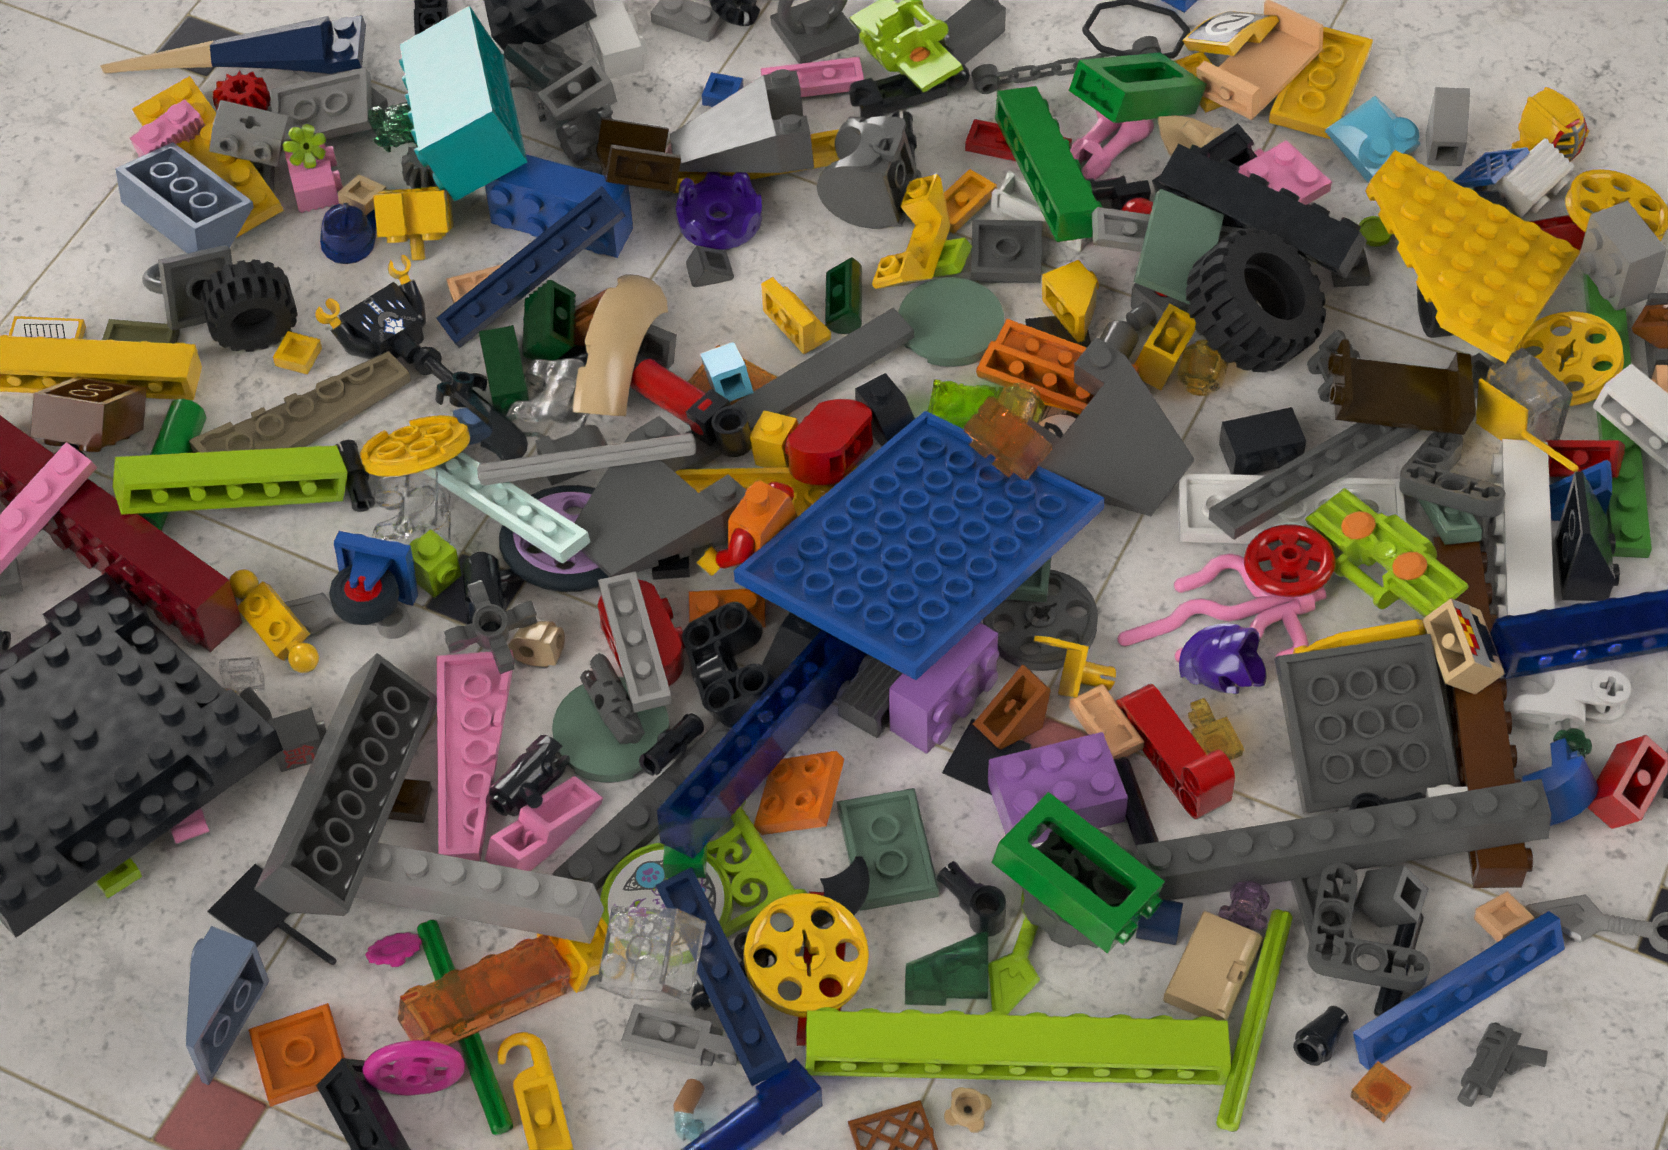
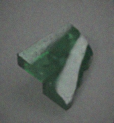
M988 932L977 933L906 963L905 1005L946 1006V998L988 999Z

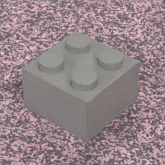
M1625 201L1590 214L1578 263L1582 272L1588 275L1598 287L1600 295L1607 299L1617 311L1644 301L1650 293H1654L1667 249L1631 204Z

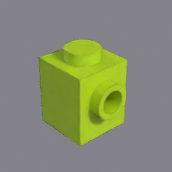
M432 529L409 544L412 550L416 583L432 597L438 596L462 576L457 550Z

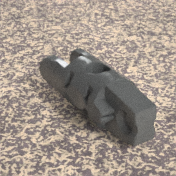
M600 653L595 654L589 664L593 670H585L580 676L581 682L602 721L610 729L620 744L638 743L645 732L637 712L634 713L630 696L607 657Z

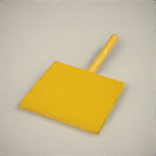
M1482 378L1479 379L1476 410L1477 425L1501 441L1502 439L1527 440L1571 471L1579 470L1575 463L1527 432L1528 409Z

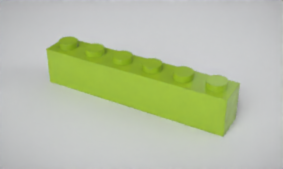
M337 445L115 457L112 487L121 515L341 502L344 500L348 472Z

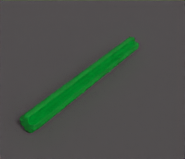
M429 920L420 923L417 926L418 935L422 941L427 960L455 1031L475 1022L438 922L436 920ZM478 1029L457 1037L492 1134L498 1136L511 1131L513 1128L512 1119Z

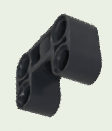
M740 602L727 603L693 620L686 626L682 635L691 665V674L698 687L702 704L718 722L720 721L728 728L737 727L778 706L783 697V687L764 666L753 663L740 669L738 668L735 655L756 645L763 633L761 623Z

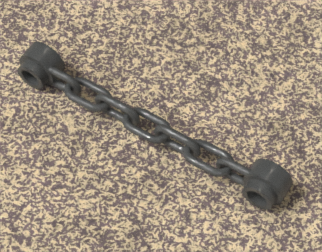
M1144 36L1133 43L1132 49L1124 51L1138 55L1159 53L1161 49L1156 37ZM1101 52L1095 56L1061 59L1049 64L1015 67L1003 72H998L997 67L993 64H983L972 71L971 77L974 87L980 93L990 94L995 92L999 87L998 85L1012 82L1024 83L1041 77L1074 74L1079 60L1104 58L1113 55ZM1073 63L1074 69L1061 71L1062 64ZM1049 68H1051V70H1052V71H1047V72H1041V71H1040V70L1049 69ZM1031 70L1029 77L1018 78V72ZM1008 76V78L1000 80V77Z

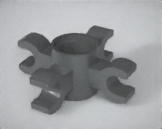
M482 580L468 584V595L476 612L473 615V623L444 631L445 642L450 654L459 652L469 645L477 643L482 648L491 650L500 674L514 670V659L506 642L509 637V631L537 623L535 617L537 613L532 601L523 602L513 609L504 611L500 606L490 603ZM487 622H496L501 626L495 632H485L481 629Z

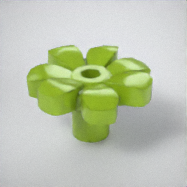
M310 124L303 125L301 129L299 127L291 128L288 134L292 141H285L283 143V150L293 153L289 160L291 164L299 166L303 162L304 167L307 169L316 167V159H323L326 153L325 149L319 147V145L326 142L325 135L323 133L314 134L315 128Z

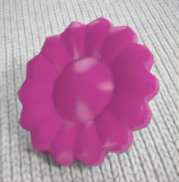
M410 932L396 933L375 941L372 946L368 947V952L365 955L369 963H375L376 965L390 964L391 967H399L406 962V957L413 956L414 952L420 949L422 941L418 934Z

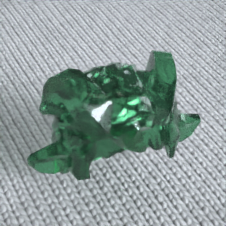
M407 102L396 105L392 104L384 110L380 106L375 105L368 110L369 123L377 137L373 138V142L383 147L387 153L391 152L392 146L397 148L400 145L411 142L418 147L411 133L414 125L408 115L411 108Z

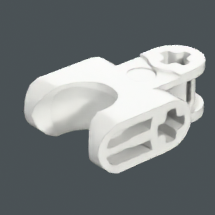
M1524 645L1513 653L1512 667L1515 674L1521 679L1539 683L1548 691L1540 695L1523 694L1518 696L1509 707L1513 726L1520 729L1575 734L1585 728V720L1594 723L1612 724L1624 716L1626 701L1630 697L1632 688L1630 681L1622 673L1614 670L1588 668V658L1586 655L1574 650ZM1609 682L1612 683L1611 688H1607ZM1606 706H1610L1608 712H1605Z

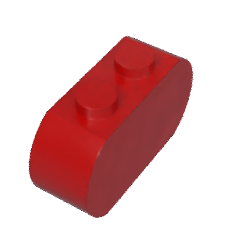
M832 399L818 403L786 438L785 453L789 458V472L791 476L802 483L811 485H829L843 480L873 446L871 409L864 403L851 399Z
M638 579L668 686H671L678 680L684 669L683 649H685L682 640L683 630L680 626L674 628L671 619H674L673 611L666 597L661 599L653 584ZM600 596L597 604L600 627L623 675L602 596Z

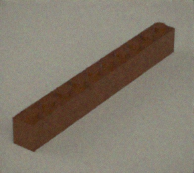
M1433 537L1432 544L1437 551L1436 559L1469 586L1455 600L1481 610L1502 665L1501 646H1495L1494 637L1497 635L1496 614H1490L1489 608L1493 599L1492 584L1485 582L1484 575L1487 574L1488 570L1487 552H1481L1479 541L1444 545L1440 537ZM1498 678L1477 694L1445 684L1460 787H1468V791L1521 782V779L1515 778L1514 768L1517 766L1516 745H1510L1509 735L1512 732V715L1510 711H1505L1504 702L1507 699L1506 679ZM1525 842L1468 851L1473 888H1522L1526 873L1532 872L1533 869L1531 848H1525Z

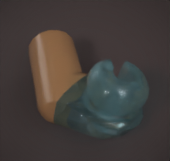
M688 1079L673 1104L675 1133L682 1141L688 1139L694 1143L701 1140L705 1130V1124L702 1120L693 1119L694 1109L705 1090L703 1084L696 1079Z

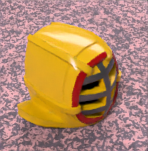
M1545 87L1544 90L1538 92L1533 97L1529 96L1527 98L1521 121L1518 124L1520 140L1513 142L1511 149L1527 147L1530 152L1545 138L1554 145V148L1566 149L1559 150V153H1563L1564 157L1568 158L1569 162H1571L1582 151L1586 137L1589 134L1585 117L1573 101L1561 93ZM1564 138H1569V139H1570L1569 141L1558 142L1560 139H1564Z

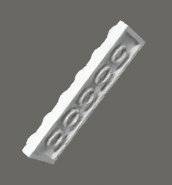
M1185 473L1178 481L1179 542L1249 544L1262 531L1278 525L1294 524L1313 529L1306 523L1305 518L1343 488H1346L1376 513H1383L1385 516L1396 514L1406 522L1404 494L1399 489L1400 479L1341 477L1233 540L1208 519L1209 508L1266 475ZM1280 540L1271 543L1274 545H1283ZM1303 541L1296 543V545H1309Z

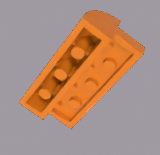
M1006 319L996 341L990 342L976 369L977 376L981 379L1081 414L1094 397V395L1074 383V363L1087 347L1010 319ZM1132 364L1139 375V366Z

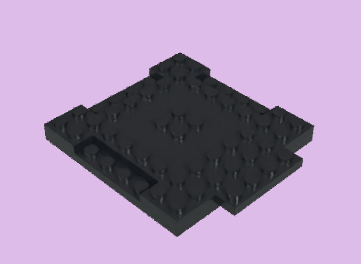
M106 572L43 613L42 615L47 623L45 626L0 655V921L15 938L283 750L276 729L232 689L226 691L159 629L150 620L146 609Z

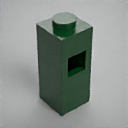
M514 325L478 331L493 406L505 417H516L531 413Z

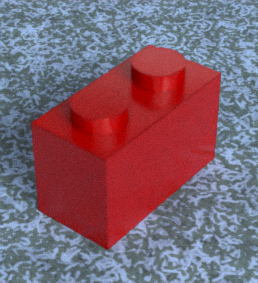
M1647 735L1617 744L1596 780L1598 792L1593 802L1587 808L1611 829L1642 821L1668 773V753Z

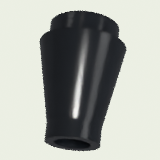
M1329 1006L1323 1014L1296 1033V1041L1293 1044V1048L1302 1061L1312 1066H1318L1322 1062H1327L1331 1059L1341 1034L1349 1023V1018L1345 1011L1337 1006Z

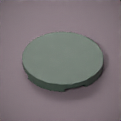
M946 277L927 281L907 294L898 311L914 329L915 338L906 342L904 346L910 348L921 357L926 358L927 363L945 367L964 366L981 360V356L984 355L990 342L996 341L1004 325V312L998 298L985 286L964 278Z
M619 677L628 693L624 677ZM582 684L562 700L554 715L552 726L553 738L563 746L557 754L559 753L560 757L569 755L570 762L568 766L574 769L577 775L588 780L612 783L632 779L634 774L643 770L639 763L640 756L657 742V737L661 732L670 729L667 709L664 705L637 712L645 734L638 743L620 744L602 721Z

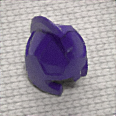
M1229 623L1208 626L1198 631L1185 643L1181 650L1179 658L1180 678L1185 677L1194 685L1203 683L1212 690L1229 694H1239V687L1265 686L1267 679L1266 668L1262 658L1257 653L1260 642L1258 631L1253 627L1242 628L1238 624Z

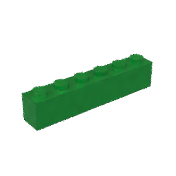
M1036 86L998 90L995 120L1056 242L1092 238V213L1097 207H1102L1100 201H1096L1092 193L1090 181L1085 180L1081 172L1079 160L1074 159L1070 151L1068 139H1064L1060 132L1058 120L1056 118L1053 119L1049 111L1048 101L1042 98Z

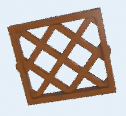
M921 1100L848 1121V1127L856 1150H871L877 1138L890 1144L888 1150H895L896 1147L901 1150H919L924 1139L930 1142L932 1150H938L933 1128L929 1125ZM908 1112L904 1121L894 1117ZM915 1113L921 1116L924 1125L923 1130L909 1125ZM880 1121L875 1130L866 1126L867 1124ZM887 1121L900 1127L894 1139L881 1133ZM858 1130L871 1135L866 1147L860 1145L857 1136ZM905 1130L919 1136L913 1148L899 1142Z

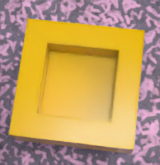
M287 331L273 356L275 366L308 375L322 350L320 339Z

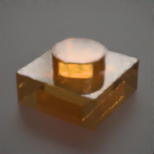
M1377 1061L1355 1085L1350 1097L1384 1123L1409 1096L1412 1087Z

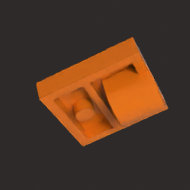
M837 751L772 760L754 822L756 830L761 835L826 827L845 759Z

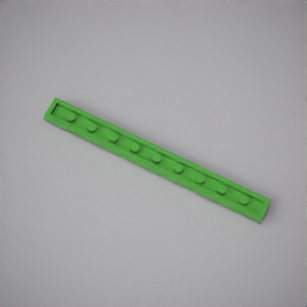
M1583 273L1586 312L1604 319L1618 332L1623 345L1624 370L1631 364L1626 308L1616 311L1610 302L1600 295L1598 287L1592 279ZM1592 334L1589 336V342L1593 344L1600 343L1606 339L1602 334ZM1600 361L1593 368L1597 371H1606L1613 365L1607 361ZM1596 410L1599 440H1619L1625 444L1618 478H1612V496L1606 512L1609 533H1614L1616 539L1615 553L1612 557L1649 558L1652 547L1641 447Z

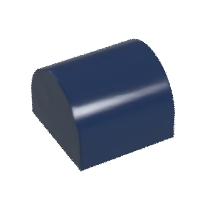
M1162 899L1161 905L1148 920L1143 916L1138 920L1139 927L1136 932V938L1176 945L1183 903Z

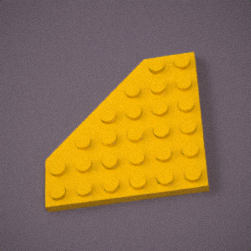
M1396 150L1373 176L1365 190L1369 200L1376 201L1379 205L1380 211L1378 216L1388 234H1395L1398 239L1397 250L1407 268H1414L1417 273L1416 284L1426 302H1433L1438 312L1435 318L1440 327L1505 364L1581 252L1572 247L1566 240L1546 233L1535 223L1524 221L1510 213L1505 207L1493 204L1479 196L1474 190L1460 186L1449 180L1443 173L1431 170L1418 163L1412 156L1402 154Z

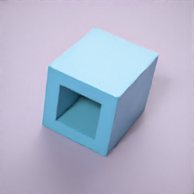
M734 342L700 354L712 390L728 399L729 402L754 393L746 365Z

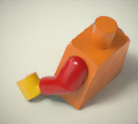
M757 478L753 485L746 490L745 496L729 517L728 548L717 552L710 546L696 563L710 576H713L720 568L725 569L737 566L746 561L798 517L792 503L794 498L792 487L779 482L767 484L762 479Z

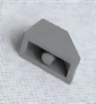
M594 58L537 93L539 99L556 121L573 120L593 108L598 110L607 103L611 106L617 102L612 81Z

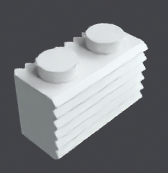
M1544 138L1523 160L1498 181L1492 191L1497 190L1501 197H1505L1507 205L1521 218L1529 211L1537 214L1550 201L1547 197L1550 192L1557 195L1571 181L1567 175L1574 168V164L1569 162V159L1565 158L1563 153H1559L1558 148H1554V145L1549 143L1548 139Z

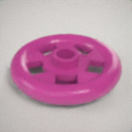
M425 1040L402 1041L374 1051L364 1062L363 1075L371 1086L386 1093L405 1096L430 1094L455 1084L464 1073L465 1062L461 1054L448 1045ZM392 1061H397L393 1065L387 1064ZM435 1067H447L445 1070H435Z

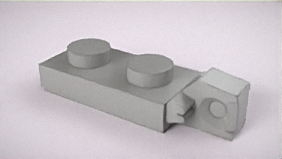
M639 1004L633 1005L621 1039L622 1047L699 1066H702V1064L704 1066H712L714 1061L736 1066L738 1061L729 1038L722 1036L723 1030L714 1027L713 1022Z

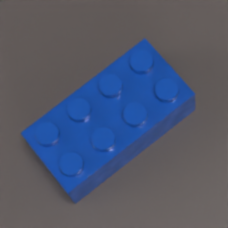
M526 154L527 163L485 185L491 223L502 228H510L538 237L598 188L603 186L626 216L585 249L597 254L618 258L633 230L629 185L606 182L604 175Z

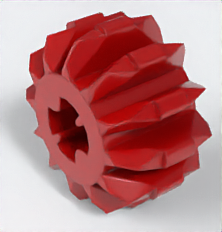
M239 70L237 75L231 76L226 74L225 81L216 82V90L213 91L212 97L216 111L218 110L220 100L266 111L271 106V96L267 84L264 82L263 77H256L254 72L243 75Z

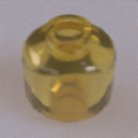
M1198 340L1195 344L1185 348L1177 372L1178 379L1186 386V390L1196 396H1206L1207 392L1218 391L1223 385L1229 364L1220 358L1221 354L1217 350L1212 351L1206 345L1207 340Z
M1014 383L1013 386L1005 387L1000 392L992 412V420L1000 428L999 433L1002 436L1014 440L1030 419L1038 424L1040 423L1045 410L1044 402L1040 398V392L1024 383Z

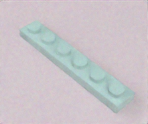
M463 452L447 462L421 471L562 564L590 543L586 530L514 484L505 482L481 485L477 475V468L481 463Z

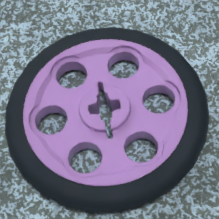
M560 485L540 490L531 494V496L574 523L579 514L570 515L565 510L570 507H580L583 509L596 488L581 485ZM502 525L499 533V548L503 559L516 575L532 585L558 592H578L599 587L598 580L609 577L581 551L567 560L575 564L572 568L559 569L556 567L559 561L544 551L536 554L527 552L526 549L533 544Z

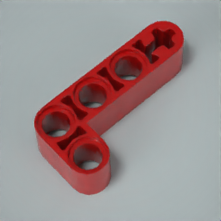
M1147 684L1115 701L1144 740V747L1141 750L1192 818L1198 819L1231 802L1235 772L1229 758L1220 749L1206 754L1153 684Z

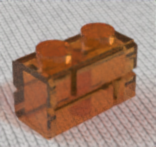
M993 396L988 397L978 409V414H974L963 427L964 432L973 438L969 446L985 459L990 453L995 456L996 459L992 465L1008 478L1015 473L1023 480H1028L1037 469L1038 463L1042 462L1053 449L1051 443Z

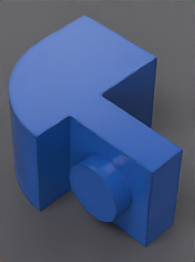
M1565 738L1550 743L1551 767L1522 776V782L1542 779L1551 811L1550 826L1567 821L1580 814L1593 802L1598 792V784L1583 755L1581 756L1578 750L1572 752Z

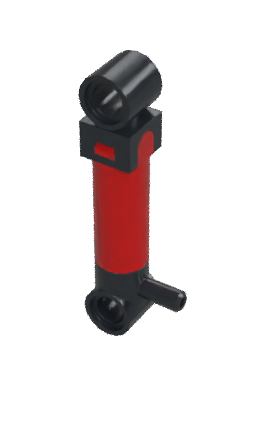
M638 351L630 383L631 389L689 425L693 436L711 447L717 441L719 451L727 457H740L751 450V428L747 413L742 408L731 406L728 399L712 389L707 393L703 392Z

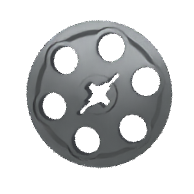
M1050 569L1049 584L1056 585L1060 592L1056 595H1047V603L1022 600L1012 603L1004 600L983 619L984 625L998 633L997 651H999V656L1017 667L1023 664L1030 670L1048 671L1063 668L1067 649L1034 642L1035 636H1046L1056 639L1062 636H1071L1078 641L1077 644L1089 646L1090 649L1097 632L1098 611L1093 596L1081 582L1068 574ZM1073 606H1079L1084 608L1087 614L1081 618H1075L1070 616L1067 610ZM1034 617L1039 619L1036 622L1033 621ZM1047 617V622L1042 620V618ZM998 621H1008L1014 628L1008 632H999L994 629L993 625ZM1027 643H1034L1041 650L1037 654L1027 655L1020 650V647Z

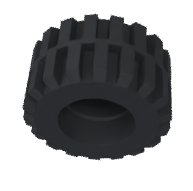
M252 259L251 262L241 260L237 261V264L234 265L227 264L223 266V270L212 273L211 279L206 280L203 284L204 290H201V302L209 333L215 342L218 341L219 345L224 348L231 347L232 351L243 349L246 352H252L258 348H261V350L269 348L268 345H276L281 342V338L285 337L287 331L292 332L291 328L295 327L297 323L296 317L298 313L288 277L280 267H274V264L271 262L261 263L260 260Z

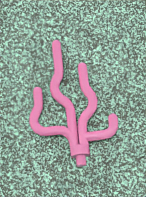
M1235 554L1219 555L1211 559L1200 571L1178 578L1174 582L1175 590L1182 593L1202 587L1210 583L1221 571L1235 569L1241 574L1247 588L1256 599L1235 606H1224L1206 599L1189 600L1180 604L1170 616L1123 631L1118 635L1117 639L1121 646H1130L1180 628L1194 614H1206L1224 621L1241 620L1258 614L1249 627H1253L1258 631L1260 640L1267 626L1281 620L1283 621L1293 641V646L1280 651L1276 657L1293 654L1294 648L1303 645L1309 646L1307 635L1297 615L1314 611L1315 602L1326 599V592L1324 587L1311 594L1301 597L1288 598L1269 594L1261 590L1250 580L1244 567V557ZM1182 648L1178 649L1175 653L1177 662H1179Z

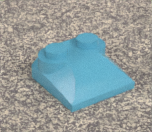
M1376 96L1325 130L1327 135L1367 182H1370L1395 150L1409 155L1421 144L1418 141L1419 130L1417 126L1407 118L1397 117Z

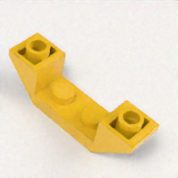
M938 174L909 181L900 207L913 221L915 227L906 252L881 258L872 281V286L875 289L903 286L933 278L951 227L942 181Z

